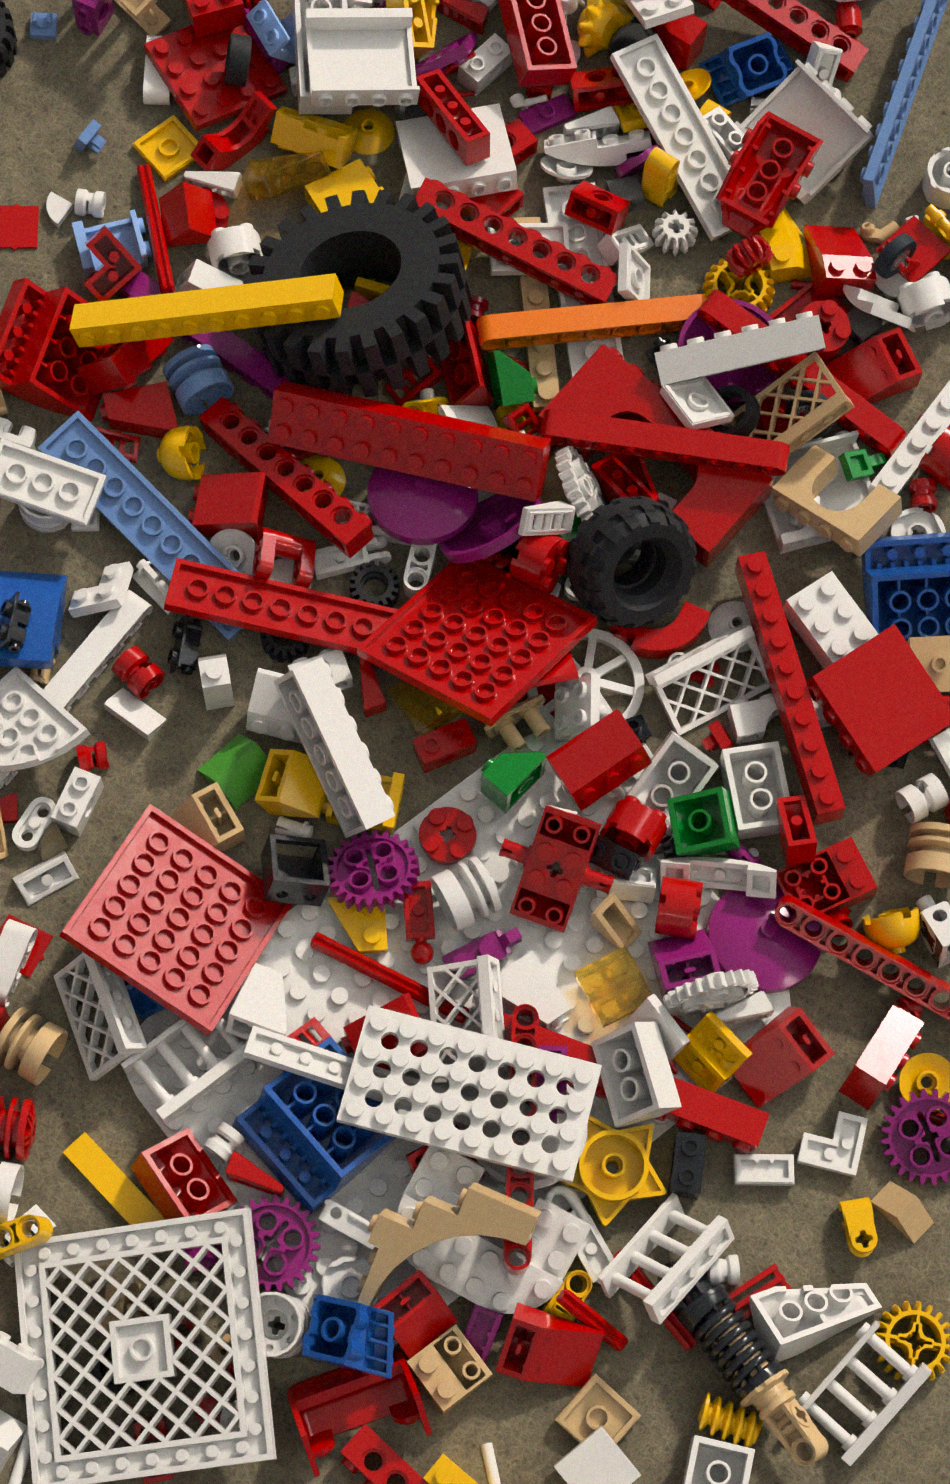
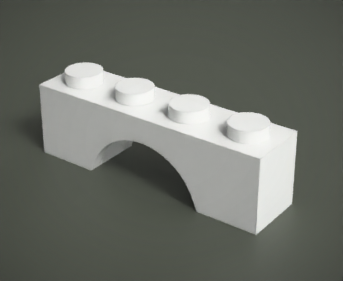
M772 693L763 695L760 699L753 701L740 699L729 706L727 716L735 745L763 739L766 725L771 719L779 715ZM812 699L820 728L832 726L825 720L823 716L824 710L819 702Z

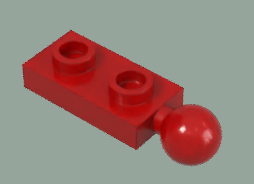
M430 880L418 881V885L412 886V895L404 893L405 902H403L406 942L415 941L410 955L412 960L420 965L429 963L434 955L432 946L427 943V940L435 939Z

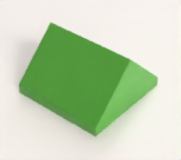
M239 733L197 771L210 784L217 782L229 804L237 810L257 792L267 756L256 742Z

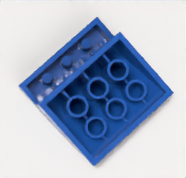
M950 532L879 537L861 556L863 592L869 622L878 634L895 624L907 643L908 638L949 636Z
M0 571V609L6 599L9 600L17 591L20 592L18 600H27L32 608L28 626L24 628L17 625L27 630L24 647L19 652L13 653L8 650V647L3 645L0 648V666L53 669L54 654H59L68 575Z
M331 1036L317 1046L348 1057ZM284 1071L263 1087L258 1101L237 1116L232 1127L245 1138L244 1141L294 1199L301 1203V1207L305 1211L309 1210L311 1215L325 1204L326 1199H331L365 1169L396 1137L337 1122L336 1119L345 1090ZM367 1097L365 1098L366 1104L371 1107H377L382 1103Z

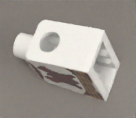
M926 895L916 902L920 911V934L937 967L940 968L950 963V951L948 950V946H950V905L946 901L935 904L931 895Z

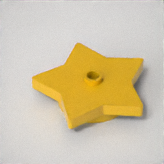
M589 1115L587 1142L577 1163L573 1183L558 1182L587 1194L601 1225L606 1227L628 1201L665 1196L666 1189L649 1162L654 1131L653 1124L616 1130ZM609 1163L615 1164L617 1167L616 1173L608 1172L606 1165Z

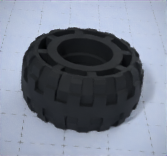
M626 496L612 499L609 505L601 504L592 511L593 515L587 521L583 520L577 528L579 532L575 539H571L568 548L571 556L566 560L567 577L571 583L570 588L574 596L589 612L614 627L619 625L625 628L643 627L644 623L653 624L662 620V615L668 611L672 612L679 606V600L683 595H687L692 586L690 584L691 577L696 575L697 563L694 557L697 555L694 537L688 532V525L668 507L649 497L638 496L629 498ZM642 541L641 553L635 565L626 573L614 577L615 568L622 555L635 543Z

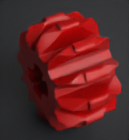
M754 235L749 236L747 239H742L738 244H734V247L727 252L725 259L735 276L743 278L745 276L749 277L751 274L757 273L758 270L764 268L766 264L770 263L774 254L764 237Z

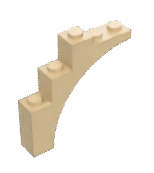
M476 1182L468 1189L463 1188L457 1201V1205L461 1208L431 1195L423 1202L419 1201L412 1215V1218L416 1221L385 1208L379 1215H373L367 1229L368 1232H371L368 1242L379 1248L374 1247L369 1256L367 1264L371 1265L368 1276L363 1275L358 1284L356 1292L361 1294L357 1303L370 1306L377 1298L385 1280L393 1270L411 1254L432 1243L453 1237L481 1235L503 1238L526 1246L532 1238L542 1211Z

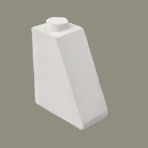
M196 259L179 276L173 293L242 285L243 281Z
M226 653L198 657L206 709L212 710L235 706Z
M532 951L500 971L502 1003L504 1006L514 1011L521 1004L532 1005L538 1011L539 1026L546 1029L551 1027L558 1029L570 1020L568 1016L571 1014L572 1007ZM521 1015L522 1017L526 1018L527 1020L533 1023V1020L529 1016Z
M255 963L229 1013L226 1032L248 1040L252 1027L256 1026L286 1036L287 1025L282 973Z

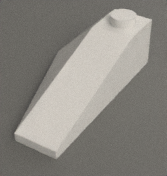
M867 1283L832 1284L830 1288H813V1285H803L802 1289H786V1286H775L749 1297L754 1327L758 1333L757 1340L761 1339L765 1342L763 1350H771L772 1357L769 1360L777 1359L779 1362L803 1353L877 1313L882 1308Z

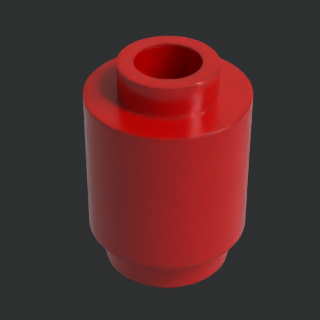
M856 1L839 2L835 10L836 26L851 38L856 39L863 32L861 8Z

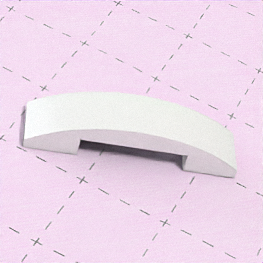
M679 857L663 859L660 862V888L664 876L703 882L704 888L746 891V896L776 898L777 870L771 867L748 861L717 857Z

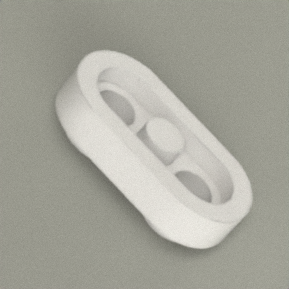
M38 797L29 804L12 831V839L17 848L23 851H32L38 847L45 834V829L52 824L50 816L56 806L53 800L47 797ZM41 810H48L49 813L46 817L41 818L38 816ZM31 833L33 837L30 841H24L22 839L23 835Z

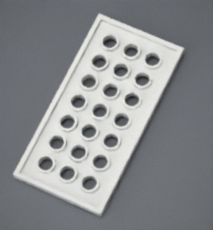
M369 1005L336 1120L346 1125L573 1183L602 1065ZM387 1035H394L398 1038L399 1043L396 1048L389 1050L382 1046V1039ZM417 1042L424 1043L428 1048L427 1053L422 1057L414 1056L410 1051L413 1044ZM445 1050H452L456 1053L457 1059L453 1064L446 1065L440 1061V1054ZM476 1057L482 1058L486 1062L485 1069L481 1072L472 1071L468 1065L471 1059ZM380 1063L387 1064L391 1068L390 1074L385 1078L376 1077L373 1073L376 1065ZM503 1065H510L515 1070V1076L512 1079L504 1080L498 1075L499 1068ZM408 1071H415L420 1076L419 1082L414 1086L406 1085L402 1080L403 1075ZM531 1073H540L545 1079L544 1084L537 1088L530 1086L527 1078ZM436 1079H445L449 1083V1089L444 1093H436L432 1089V1083ZM562 1080H568L573 1084L574 1090L569 1095H562L557 1091V1084ZM466 1086H473L478 1090L479 1095L473 1101H466L461 1096L462 1089ZM371 1092H378L383 1097L382 1103L377 1107H371L365 1102L366 1096ZM495 1094H503L506 1096L508 1103L504 1108H494L490 1103L491 1097ZM399 1100H408L412 1104V1109L408 1114L401 1115L395 1111V1104ZM523 1102H533L537 1106V1112L533 1116L523 1115L519 1109ZM430 1107L438 1108L442 1114L441 1118L437 1122H428L424 1118L426 1109ZM554 1109H561L566 1113L567 1118L565 1122L555 1124L549 1118L550 1112ZM466 1115L471 1121L470 1126L465 1130L455 1128L453 1120L456 1116ZM490 1122L496 1123L500 1128L499 1135L494 1138L485 1136L482 1131L485 1124ZM518 1130H524L529 1134L530 1140L525 1145H517L512 1140L513 1133ZM546 1138L556 1139L559 1143V1149L554 1153L545 1152L541 1146L543 1140Z

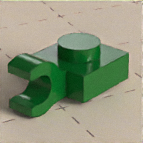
M866 449L845 452L838 456L847 482L869 478L874 474L873 470L878 469L879 465L887 463L884 453L868 456Z

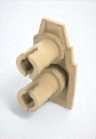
M543 694L515 703L492 727L486 724L484 730L487 736L493 738L500 734L510 748L511 753H517L527 746L526 741H524L515 726L522 719H525L535 734L536 739L545 736L550 732L551 727L548 726L538 710L546 701Z

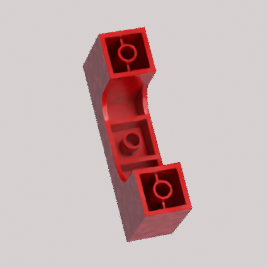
M602 344L538 415L540 425H542L544 410L558 409L685 428L659 393L662 388L661 384L655 380L651 382L644 376V372L637 365L628 364L623 360L622 354L614 347L608 348L605 344ZM707 427V428H702V429H698V430H704V431L714 432V431H713L712 429H710L709 427ZM552 444V445H554L555 447H564V448L567 447V446ZM573 447L577 449L579 455H582L584 463L595 451ZM676 462L691 475L694 486L672 511L688 525V532L695 540L697 555L694 558L707 568L770 497L774 480L772 476Z

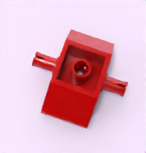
M546 805L532 845L526 847L505 838L499 856L523 863V867H525L509 913L564 933L581 888L587 886L609 895L615 877L591 870V866H589L601 824ZM555 861L560 863L559 867L561 869L559 871L555 870L552 866Z

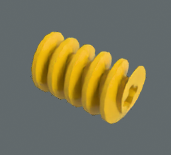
M707 1392L697 1417L699 1431L702 1432L707 1425H710L711 1436H714L718 1430H722V1441H725L731 1434L733 1435V1444L737 1445L743 1439L744 1447L748 1448L755 1444L764 1422L761 1419L756 1422L755 1411H751L745 1417V1408L742 1406L733 1412L732 1401H728L722 1407V1397L717 1396L711 1403L710 1392Z

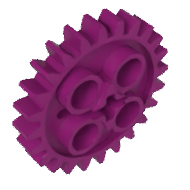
M376 829L373 830L372 836H367L365 831H362L361 838L359 839L352 835V842L348 843L342 840V849L333 848L334 857H328L331 895H336L338 903L345 901L347 909L355 904L357 912H360L363 907L368 908L369 914L372 913L374 907H378L381 912H384V905L388 904L390 907L395 908L394 901L397 899L405 902L404 893L412 895V886L418 885L417 876H420V869L414 847H409L407 839L400 842L399 834L389 838L387 830L382 836H378ZM368 852L372 854L379 890H375L366 856Z
M921 1088L920 1096L917 1097L913 1091H909V1101L898 1097L901 1106L898 1108L890 1105L889 1108L894 1113L893 1116H883L889 1122V1126L880 1127L881 1131L887 1133V1137L880 1139V1143L888 1144L889 1148L885 1149L882 1153L883 1155L893 1156L888 1163L889 1166L900 1165L897 1170L898 1175L908 1171V1181L910 1182L917 1175L920 1185H924L927 1177H929L932 1185H936L937 1177L939 1176L947 1183V1173L950 1172V1153H943L940 1144L944 1138L950 1137L949 1093L945 1092L941 1098H938L937 1089H933L930 1096H928L925 1088ZM934 1109H940L944 1114L943 1122L937 1126L932 1125L929 1120L930 1113ZM919 1111L922 1112L927 1130L935 1132V1136L931 1140L940 1158L938 1162L934 1160L930 1144L921 1140V1137L925 1136V1131L917 1117V1112ZM911 1119L916 1124V1132L911 1136H905L901 1129L904 1121ZM922 1147L927 1152V1160L923 1164H916L913 1161V1152L917 1148Z
M274 1194L272 1202H267L265 1195H262L261 1204L258 1205L253 1199H250L254 1242L259 1245V1250L256 1253V1262L267 1250L265 1241L267 1239L273 1241L281 1225L285 1221L289 1223L287 1228L277 1238L279 1247L277 1249L270 1248L261 1266L257 1267L259 1289L263 1285L266 1292H271L272 1286H276L278 1292L282 1293L283 1285L287 1284L293 1290L294 1279L302 1283L305 1282L302 1275L303 1271L313 1273L309 1262L319 1261V1258L312 1254V1251L321 1250L320 1244L313 1243V1240L321 1237L320 1232H311L317 1225L316 1220L307 1222L310 1211L306 1210L300 1214L301 1203L297 1202L291 1207L290 1197L288 1196L284 1199L283 1203H279L277 1194ZM266 1216L274 1217L277 1220L275 1227L271 1230H264L260 1227L261 1220ZM290 1233H297L301 1236V1242L296 1247H289L285 1244L286 1236ZM274 1258H279L284 1262L283 1269L277 1273L267 1269L269 1261Z

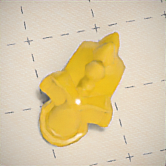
M625 0L586 1L587 6L580 14L577 25L578 46L584 47L586 58L591 57L598 51L608 49L611 37L616 30L630 23L631 16L634 13Z

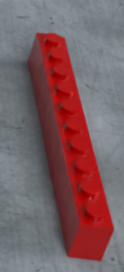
M761 551L738 556L735 574L752 629L755 633V639L802 791L806 797L813 826L840 820L846 807L766 552Z
M503 1012L505 1040L510 1041L512 1015ZM517 1018L518 1023L522 1026H529L532 1024L528 1021ZM539 1026L538 1045L568 1046L569 1057L597 1064L591 1045ZM599 1076L595 1096L607 1100L602 1079ZM673 1077L682 1107L653 1119L665 1121L666 1118L674 1121L676 1126L684 1131L693 1132V1129L707 1135L706 1139L720 1143L721 1140L733 1144V1149L742 1153L756 1151L769 1113ZM567 1080V1084L574 1088L573 1084Z

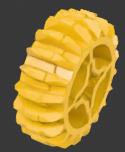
M722 258L718 261V265L713 264L711 266L710 272H707L705 275V282L702 286L704 295L708 297L713 290H718L717 285L721 283L723 289L727 292L726 295L731 299L751 303L767 313V308L771 307L772 298L775 294L773 288L774 281L772 278H769V270L762 271L760 269L749 277L738 278L728 267V262ZM752 282L757 285L760 292L759 296L754 294L755 290L751 288Z
M908 1301L902 1303V1311L899 1306L893 1305L891 1307L893 1315L887 1311L881 1315L886 1323L877 1321L880 1323L878 1330L882 1331V1333L876 1332L875 1334L889 1347H891L890 1344L900 1347L905 1354V1361L911 1366L915 1365L921 1351H936L933 1360L927 1365L932 1370L931 1375L927 1379L933 1381L936 1378L934 1371L939 1374L945 1371L941 1363L950 1364V1357L944 1354V1352L950 1353V1345L946 1344L947 1341H950V1333H944V1330L950 1327V1323L945 1322L940 1325L938 1320L942 1318L943 1314L939 1312L934 1317L930 1314L933 1310L931 1305H928L924 1312L921 1311L922 1305L920 1301L914 1303L913 1310ZM911 1318V1324L906 1334H891V1330L897 1321ZM920 1321L931 1328L936 1342H934V1339H930L923 1334ZM913 1333L915 1336V1341L922 1344V1346L918 1345L916 1348H914V1352L912 1349V1344L908 1343L905 1340L910 1339ZM882 1356L876 1359L877 1363H882L886 1360ZM889 1363L883 1371L888 1373L893 1368L897 1369ZM897 1370L893 1379L898 1381L902 1374Z

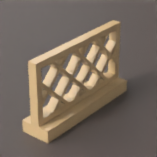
M813 352L755 396L760 408L762 401L767 397L775 398L773 412L760 411L761 416L771 417L769 431L756 430L755 427L749 434V437L754 438L755 434L765 435L767 440H772L773 437H776L773 441L784 442L790 446V455L855 406L845 395L818 353ZM816 362L819 366L817 379L804 378L806 368ZM788 381H798L795 396L782 394L784 384ZM803 382L816 384L813 398L800 397ZM822 385L833 387L836 394L827 400L819 399ZM781 399L794 400L791 415L778 413ZM799 401L812 403L810 413L805 417L796 416ZM745 404L733 412L735 416L732 422H730L732 427L738 423L736 420L744 415L746 410ZM777 418L790 419L788 429L783 433L774 432Z

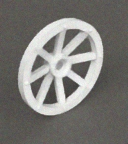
M593 628L582 639L588 640L584 666L581 667L574 660L578 676L594 674L602 677L627 663L633 676L634 687L600 678V689L633 697L622 715L625 719L635 717L642 703L645 686L641 664L635 653L624 641L614 637L609 632ZM597 642L611 647L620 654V656L596 669L592 668ZM532 687L527 692L528 698L538 695L537 687ZM600 693V704L608 705V703ZM554 698L545 706L542 704L538 710L548 726L551 727V731L555 732V718L550 715L555 710ZM608 705V707H609V714H610V713L613 712V711H612V709L610 708V706Z

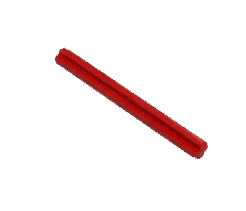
M148 164L139 165L137 167V174L160 291L162 294L173 293L175 291L151 166Z
M319 932L313 936L310 943L313 949L402 994L409 992L412 999L430 1007L428 987ZM445 999L439 1006V1012L448 1016L455 1006ZM463 1006V1008H464L467 1012H469V1008ZM459 1011L454 1020L464 1023L467 1016Z

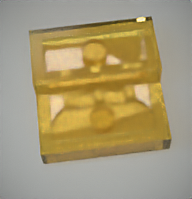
M406 681L389 690L391 698L404 712L408 722L420 736L438 729L463 713L459 709Z
M626 946L574 972L577 982L587 996L589 1005L603 1028L634 1013L646 998L652 995Z

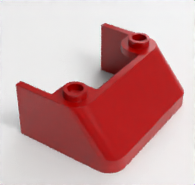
M398 1349L393 1350L392 1379L339 1367L298 1382L287 1391V1397L314 1477L320 1476L315 1458L323 1457L330 1453L335 1446L334 1435L388 1415H392L396 1423L403 1425L412 1424L420 1419L426 1436L432 1434L420 1393L402 1351Z

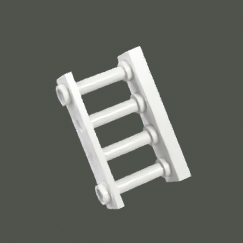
M223 1017L220 1018L215 1027L232 1048L230 1050L232 1054L224 1060L221 1058L217 1059L192 1025L181 1018L149 1042L146 1050L142 1053L130 1055L121 1063L126 1075L135 1069L160 1103L158 1105L160 1108L156 1112L165 1126L252 1061L243 1057L247 1042L245 1040L241 1041L238 1036L226 1032L227 1022ZM182 1033L208 1066L206 1068L208 1072L200 1078L192 1076L169 1046V1043ZM158 1051L184 1084V1090L176 1096L168 1094L145 1064V1061Z
M672 1193L611 1263L602 1270L597 1278L605 1296L611 1298L619 1288H622L643 1299L651 1321L660 1325L735 1238L726 1218L718 1215L711 1224L705 1225L685 1215L678 1196ZM677 1224L700 1236L688 1247L666 1235ZM659 1245L681 1256V1258L673 1267L668 1268L647 1256ZM638 1266L662 1278L654 1289L650 1290L629 1279Z
M876 1320L871 1326L865 1322L854 1336L859 1340L810 1395L805 1391L797 1400L809 1415L843 1444L841 1448L845 1452L842 1454L841 1459L849 1466L857 1460L932 1373V1370L923 1362L918 1367L914 1364L911 1366L874 1333L880 1326V1323ZM865 1343H868L903 1375L901 1378L905 1383L898 1391L894 1387L890 1389L854 1356ZM845 1366L849 1367L883 1398L881 1401L885 1405L878 1414L874 1410L870 1412L834 1379ZM825 1389L830 1391L863 1421L861 1424L865 1428L858 1436L854 1433L850 1435L814 1402Z

